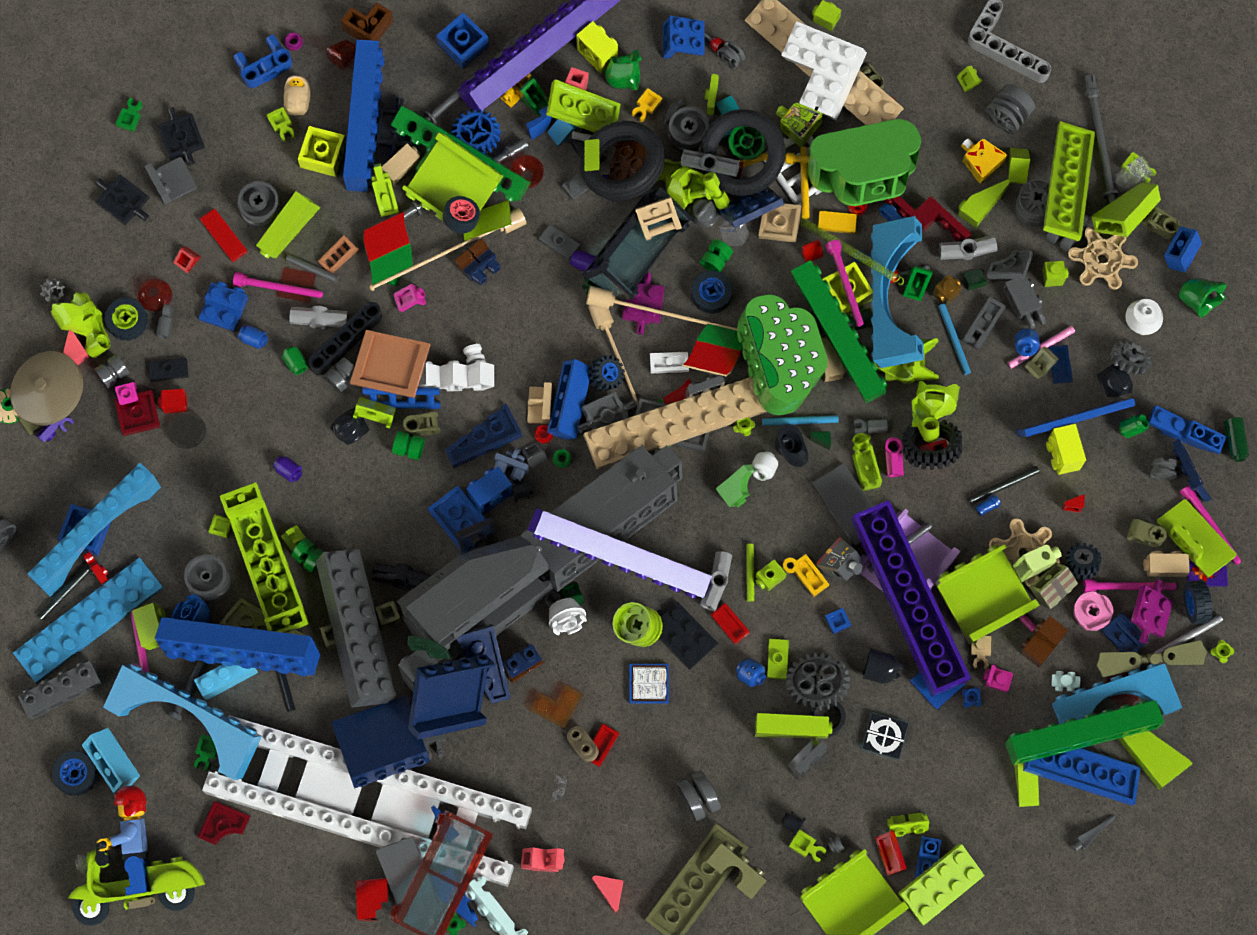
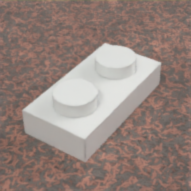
M688 352L650 353L651 374L689 372V368L682 366L688 359Z

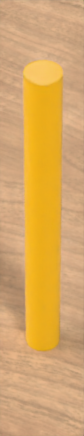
M800 147V155L808 156L807 147ZM800 163L802 218L807 219L809 218L808 163Z

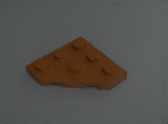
M635 141L618 142L615 144L616 150L612 156L609 178H607L613 181L624 180L635 175L643 167L647 155L645 147Z

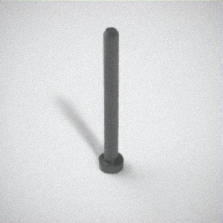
M198 660L184 689L190 694L196 684L194 680L200 676L206 664L205 662ZM176 705L174 711H170L168 716L181 722L183 718L181 713L184 708Z

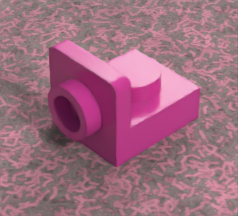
M413 284L393 294L398 310L401 312L416 304H426L424 290Z
M136 382L115 387L120 405L138 401Z
M992 664L990 669L986 668L983 680H986L985 686L1008 693L1013 673L998 669L996 665Z

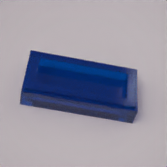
M1068 345L1049 347L1048 349L1058 358V361L1051 368L1053 384L1073 382Z

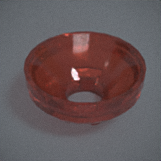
M524 155L518 157L510 167L512 171L521 176L524 171L532 172L533 177L529 180L531 183L528 189L537 186L542 181L544 168L540 160L534 156Z
M149 279L140 286L138 300L144 309L148 311H161L164 304H170L172 290L161 279ZM156 287L159 289L158 294L153 297L149 296V289Z

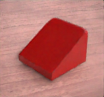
M817 239L802 247L801 254L806 262L810 260L813 262L823 257L820 240Z
M187 246L181 247L173 264L188 273L201 256Z
M1085 494L1065 501L1062 509L1080 513L1084 508Z

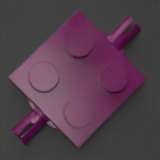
M646 273L643 277V283L638 284L639 288L637 291L639 293L632 300H625V302L662 310L665 287L650 284L652 274L648 273L647 277ZM624 306L623 320L637 323L636 334L644 335L645 324L661 323L662 314Z
M1155 580L1154 589L1146 585L1140 586L1131 622L1138 625L1142 630L1139 640L1141 643H1147L1150 633L1157 637H1164L1173 601L1161 593L1164 583L1161 580Z

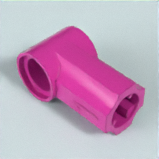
M892 437L887 440L884 446L887 477L904 476L902 442L900 439ZM890 444H895L898 447V450L893 452L888 448V446Z

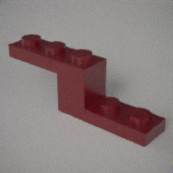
M900 196L883 200L888 205L892 204L901 217L915 216L922 224V233L938 220L939 225L945 230L948 229L957 242L970 239L971 233L931 196L916 210Z

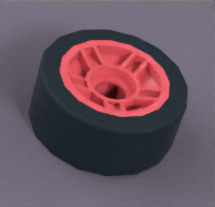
M465 196L453 197L446 203L443 221L450 230L457 233H467L476 227L480 216V209L477 203Z

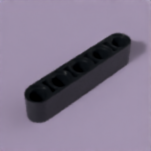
M369 302L363 306L311 355L309 365L314 374L319 376L325 374L364 337L366 330L371 331L381 321L382 312L376 302ZM371 311H377L375 315H369ZM357 324H364L361 328H355ZM345 336H349V337H350L349 340H347V341H342V338H343V337H345ZM336 349L334 354H328L329 350ZM317 362L323 363L320 367L314 366Z

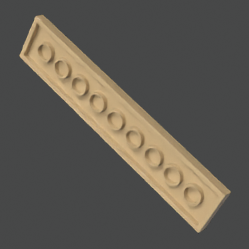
M761 0L744 20L781 53L786 46L796 21L806 25L778 0ZM795 64L809 77H811L813 73L812 70ZM860 70L843 105L865 125L894 120L904 109Z
M749 377L693 396L692 398H687L585 432L583 436L597 470L624 459L632 450L637 449L641 445L648 452H651L666 445L669 446L737 423V420L746 417L752 418L766 413L767 411L760 404L758 395L754 393L753 379Z

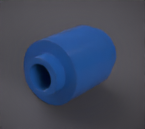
M243 325L238 339L242 340V343L260 349L265 347L268 336H266V332L251 325Z

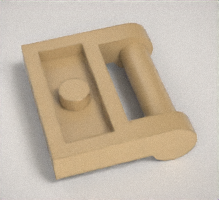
M671 197L635 209L646 241L652 239L655 235L682 228ZM671 217L673 219V222L650 230L648 229V225Z

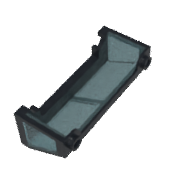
M661 187L643 195L582 275L598 287L613 291L612 295H615L617 299L621 301L632 300L639 293L637 291L639 288L638 283L676 233H683L689 227L688 223L692 217L672 198L682 228L655 235L652 239L646 241L635 209L671 196ZM671 217L648 225V229L650 230L673 222V219Z

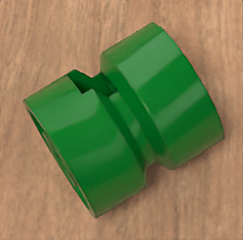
M713 239L707 249L709 252L703 254L699 263L707 270L720 273L725 267V262L732 256L733 249L725 242Z
M399 430L394 440L392 454L397 456H405L407 454L409 459L419 461L425 445V437L419 435L410 437V434Z
M305 538L293 550L291 557L299 564L304 563L303 567L311 574H314L318 571L316 560L324 551L321 548L316 549V544L309 538Z

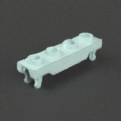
M484 876L478 878L477 882L474 879L462 886L467 898L474 901L478 906V912L489 920V925L495 932H498L500 935L528 934L526 929L516 932L514 930L515 924L491 893L483 891L481 887L486 882Z

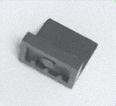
M181 157L155 169L151 163L144 166L164 205L197 189V185Z

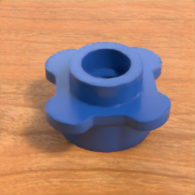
M977 687L969 690L963 689L961 692L964 697L963 706L966 708L974 705L977 707L981 706V690Z

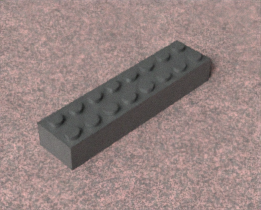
M360 549L323 552L316 560V565L351 708L388 703L396 693Z

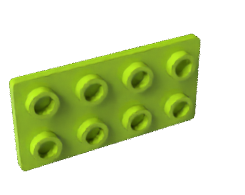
M1186 499L1157 519V524L1166 530L1167 535L1185 554H1189L1190 560L1207 578L1237 556L1236 552Z

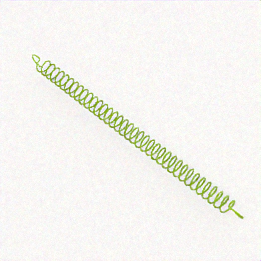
M822 234V236H820L825 240L827 238L825 234ZM844 242V243H843V244H844V246H843V247H844V252H847V251H849V249L847 248V250L845 251V249H846L845 246H846V245H845V242ZM882 270V273L880 274L885 275V277H888L886 276L887 273L885 272V274H883L884 272Z

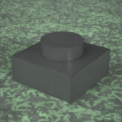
M577 175L562 185L564 191L573 201L588 191L586 185Z

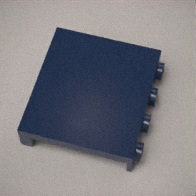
M479 654L474 657L444 661L443 663L417 668L408 730L419 740L486 725L487 718L480 712L487 668L495 667L496 664L486 654Z
M407 696L331 722L354 789L364 787L377 780H384L391 775L403 773L408 769L430 762L423 739L418 740L408 730L411 707Z

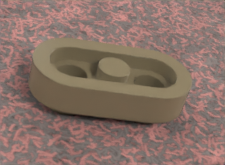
M572 727L567 734V739L583 761L591 762L595 760L599 753L596 744L582 727ZM576 733H579V736L577 738H574V735ZM589 747V751L584 752V750Z

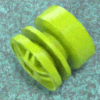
M635 602L626 603L618 608L612 623L614 633L620 640L638 647H647L655 643L660 637L663 627L661 617L657 611Z

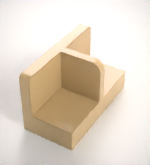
M544 382V387H529L528 423L549 424L552 383Z

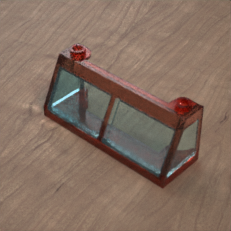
M444 810L443 813L440 812L435 823L438 824L437 831L402 902L398 905L395 904L390 912L393 922L418 935L445 934L493 836V833L447 810Z

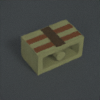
M1056 562L1029 588L1041 605L1052 609L1078 583L1068 567Z

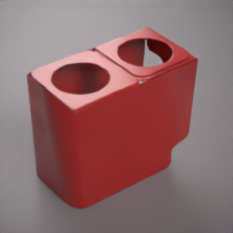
M387 878L355 881L358 921H378L368 918H375L376 910L382 908L381 903L388 901Z

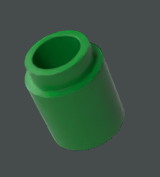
M290 346L283 351L281 357L291 373L299 375L307 370V361L298 347Z
M1136 414L1120 421L1119 432L1126 438L1141 434L1148 429V420L1143 414Z

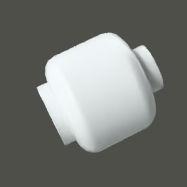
M771 452L756 454L751 464L755 470L753 476L761 481L771 479L774 476L778 467V460Z

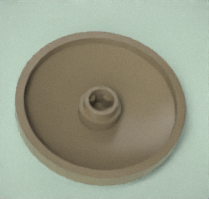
M46 351L32 356L22 364L13 378L10 391L13 408L20 417L34 425H51L63 420L74 410L81 398L83 391L82 372L74 360L60 352Z

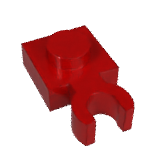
M90 552L84 554L82 557L99 583L102 584L107 581L106 575H108L105 567L103 565L99 566Z

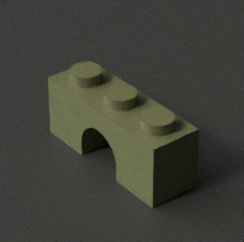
M718 839L703 858L720 874L730 866L738 867L740 872L734 884L752 899L767 881L763 876L765 872L757 865L753 868L748 863L750 860L744 854L740 853L738 855L733 851L735 849L734 846L725 840L723 843Z

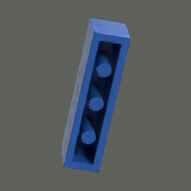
M576 359L563 362L547 433L563 440L576 439L579 432L577 426L580 424L583 415L581 408L584 406L587 397L588 377H591V374H588V371L592 370L589 368V365Z

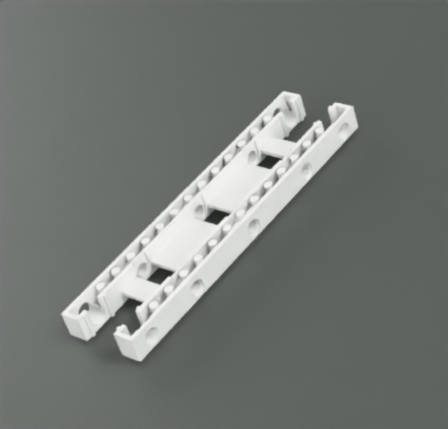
M234 717L240 721L241 725L256 729V733L262 736L257 747L269 751L258 786L245 783L242 779L233 780L215 771V773H208L202 790L205 794L380 848L414 836L425 862L448 869L453 868L454 871L477 878L484 876L487 881L508 887L514 866L509 864L508 861L502 862L486 857L483 853L479 855L466 851L477 815L492 819L493 822L505 820L513 823L519 830L520 828L526 830L532 812L531 807L406 770L403 773L391 775L384 780L375 781L382 784V789L372 819L368 821L352 816L362 787L354 789L341 749ZM293 756L307 761L295 798L277 793L288 758H293ZM443 802L458 808L453 827L460 835L450 844L448 842L443 844L428 839L435 819L431 807L434 805L438 809L439 804H443Z

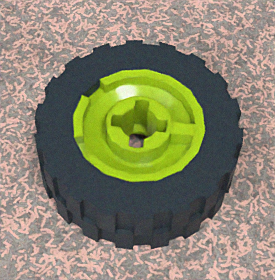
M129 297L119 298L107 307L104 320L109 332L115 338L130 341L131 339L138 338L146 330L148 315L139 301L137 302L136 299H130ZM125 317H130L127 319V322L123 320Z

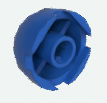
M189 595L186 597L188 600L184 603L180 601L177 604L171 617L172 619L209 623L211 611L208 604L197 595Z

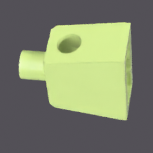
M1044 545L1024 554L1012 567L1022 583L1048 570L1057 562V558L1061 557V552L1056 546L1050 549L1049 545Z

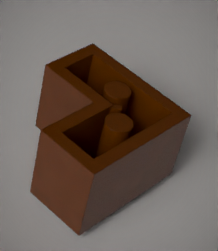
M379 3L373 6L367 16L351 7L341 19L343 31L358 40L379 41L393 23L392 11Z
M1051 616L1047 620L1042 619L1033 630L1035 633L1032 639L1027 638L1021 645L1023 648L1021 654L1037 667H1040L1069 630Z

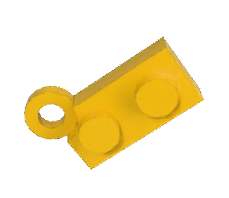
M806 554L797 561L794 558L784 560V571L786 573L795 572L813 597L829 586V583ZM787 563H793L794 567L789 569Z

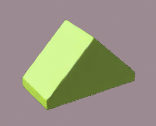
M1009 148L1008 180L1011 183L1025 184L1027 182L1030 163L1028 149Z

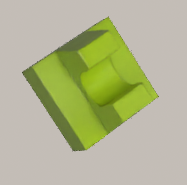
M967 66L957 76L965 92L972 90L982 82V79L976 74L977 70L973 69L972 66Z
M297 525L281 535V538L292 552L306 538Z

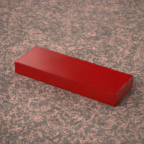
M215 208L200 218L202 224L232 263L248 252Z

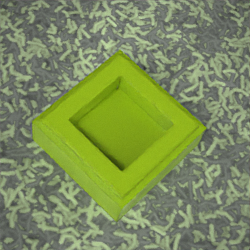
M214 514L208 532L227 538L231 529L229 518Z

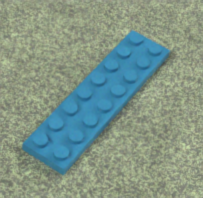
M139 557L14 651L13 654L37 684L129 615L133 609L138 608L162 590L163 587Z

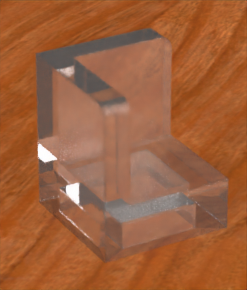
M724 220L719 227L724 242L729 246H742L749 237L745 223L734 228Z

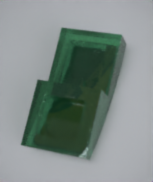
M408 636L407 644L411 650L426 651L432 659H450L447 648L439 643L421 637Z

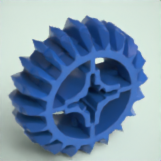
M475 109L473 110L474 113H470L467 110V115L461 113V119L456 118V124H452L453 131H451V134L466 142L461 137V133L470 138V143L466 142L467 144L484 154L486 150L488 153H491L492 148L497 147L496 142H500L501 130L499 129V123H496V118L491 117L490 112L484 115V110L480 111V113H477ZM482 123L490 128L491 133L482 128Z

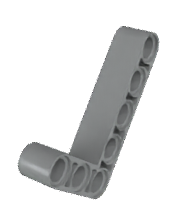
M989 0L970 32L968 45L972 49L1036 82H1046L1051 72V65L1047 61L991 33L1000 18L1003 3L1000 0ZM985 22L989 24V26H984L982 23ZM990 45H994L996 49H992ZM1022 62H1027L1029 65H1023ZM1039 70H1042V71H1044L1046 74H1041V73H1039L1038 71H1039Z

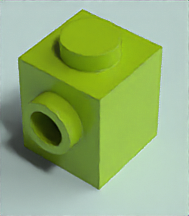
M822 0L820 5L816 4L812 11V22L832 31L841 16L842 10L837 8L832 2Z
M1064 261L1045 262L1042 268L1044 287L1063 286L1066 278H1068V268L1064 266Z
M774 559L756 573L757 580L755 582L760 589L763 590L765 588L768 592L783 581L787 574Z

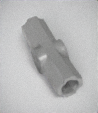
M993 235L974 240L965 239L962 242L939 243L940 260H971L973 257L997 252L998 250L997 242ZM969 247L972 249V252H966L964 248Z
M716 551L711 573L712 578L705 596L700 602V606L709 611H716L728 583L732 555L728 552ZM720 578L723 584L717 585L713 579Z

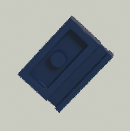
M1123 612L1101 631L1120 652L1137 653L1145 645V643L1139 642L1142 632Z

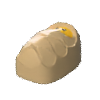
M291 75L284 87V109L289 115H304L308 110L310 102V86L303 76Z

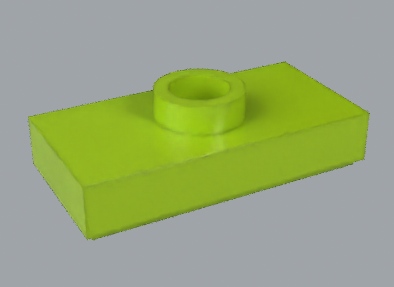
M712 74L710 89L706 88L705 100H708V115H713L715 110L719 81L717 74Z
M769 639L767 678L786 680L789 640Z

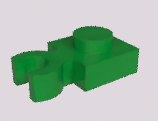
M129 98L127 102L128 109L122 108L116 121V126L134 132L141 117L140 113L137 112L142 109L143 104L139 101L136 106H132L134 101L132 98Z
M201 734L195 752L197 755H200V758L196 759L194 767L198 769L199 764L204 762V770L208 772L210 769L209 759H216L217 751L212 738Z

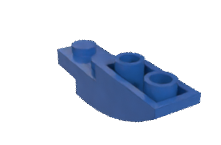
M1157 405L1153 407L1148 420L1149 425L1161 430V434L1176 440L1180 439L1183 443L1216 454H1220L1226 436L1194 420L1188 421Z

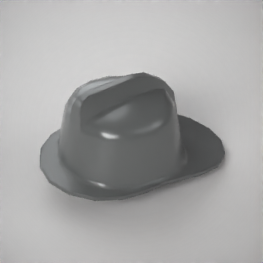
M706 197L698 198L687 211L692 217L689 222L701 227H711L721 217L713 199L708 200Z

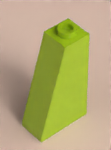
M1141 182L1093 214L1091 217L1094 231L1128 237L1160 202L1158 184Z
M295 191L256 245L261 249L260 253L268 259L269 257L276 259L321 207L308 197Z
M757 713L755 737L827 739L828 734H832V722H829V717Z
M1150 731L1118 739L1158 790L1193 764L1188 758Z

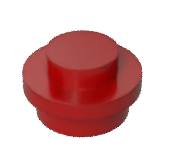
M540 425L535 429L534 436L539 443L546 444L552 440L553 435L547 433L548 425Z

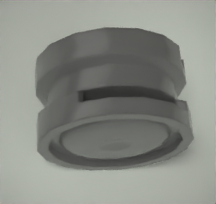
M729 40L724 44V47L717 51L720 60L733 70L739 66V62L742 63L746 58L741 48Z
M1155 458L1154 462L1153 460L1150 461V466L1152 467L1150 472L1151 478L1161 480L1177 478V473L1175 472V468L1178 467L1177 460Z

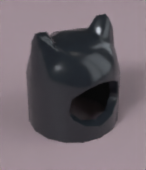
M870 648L863 679L886 684L893 679H898L900 677L898 671H902L904 667L898 663L893 654Z

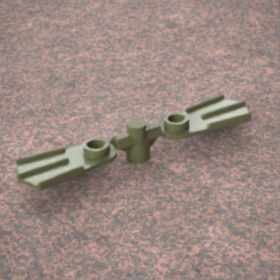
M1198 640L1166 648L1163 654L1150 653L1139 655L1136 652H1100L1096 666L1102 677L1135 670L1141 664H1158L1163 661L1168 665H1203L1207 651L1202 641ZM1170 652L1173 654V658L1171 660L1168 658V654ZM1131 657L1134 658V663L1132 665L1129 663V659Z

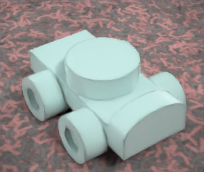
M1056 671V674H1052L1051 686L1055 687V691L1062 692L1064 687L1067 688V692L1074 693L1075 688H1080V676H1075V672H1068L1067 675H1064L1063 671Z

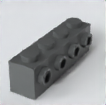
M85 660L76 664V667L71 670L66 669L59 672L58 676L53 679L48 678L41 681L40 685L35 688L29 687L23 690L18 698L27 717L32 720L103 685L94 664L90 660Z

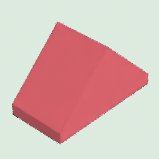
M69 331L63 354L79 365L90 357L75 334Z
M595 875L592 877L593 882L614 913H616L619 909L623 880Z

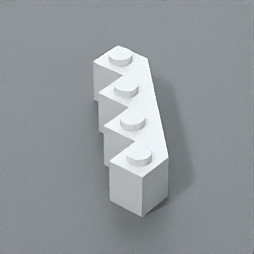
M476 360L475 363L470 365L459 364V361H449L448 364L442 366L433 365L432 362L425 361L418 387H440V389H446L447 391H462L464 388H474V391L486 390L494 387V365L486 363L485 360Z

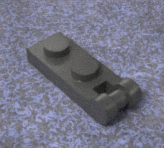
M989 297L965 335L963 342L967 344L969 342L974 345L975 349L980 350L1006 306ZM974 332L981 335L979 339L973 337Z

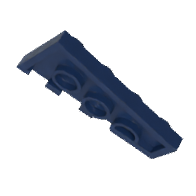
M507 403L501 406V409L495 414L493 412L488 416V419L482 424L475 426L469 434L463 435L445 449L453 468L523 437Z
M493 624L468 630L458 637L457 641L467 658L486 654L496 664L495 667L487 668L484 690L491 703L511 699Z

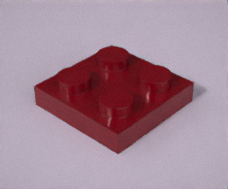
M152 390L137 393L138 401L124 405L119 404L118 398L115 399L123 436L161 427Z

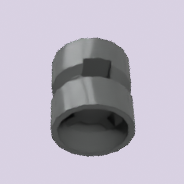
M117 354L107 359V364L102 363L94 368V371L108 389L117 383V379L122 380L130 374Z
M344 357L335 365L336 369H331L324 375L327 382L339 393H342L349 386L348 382L351 381L355 368Z

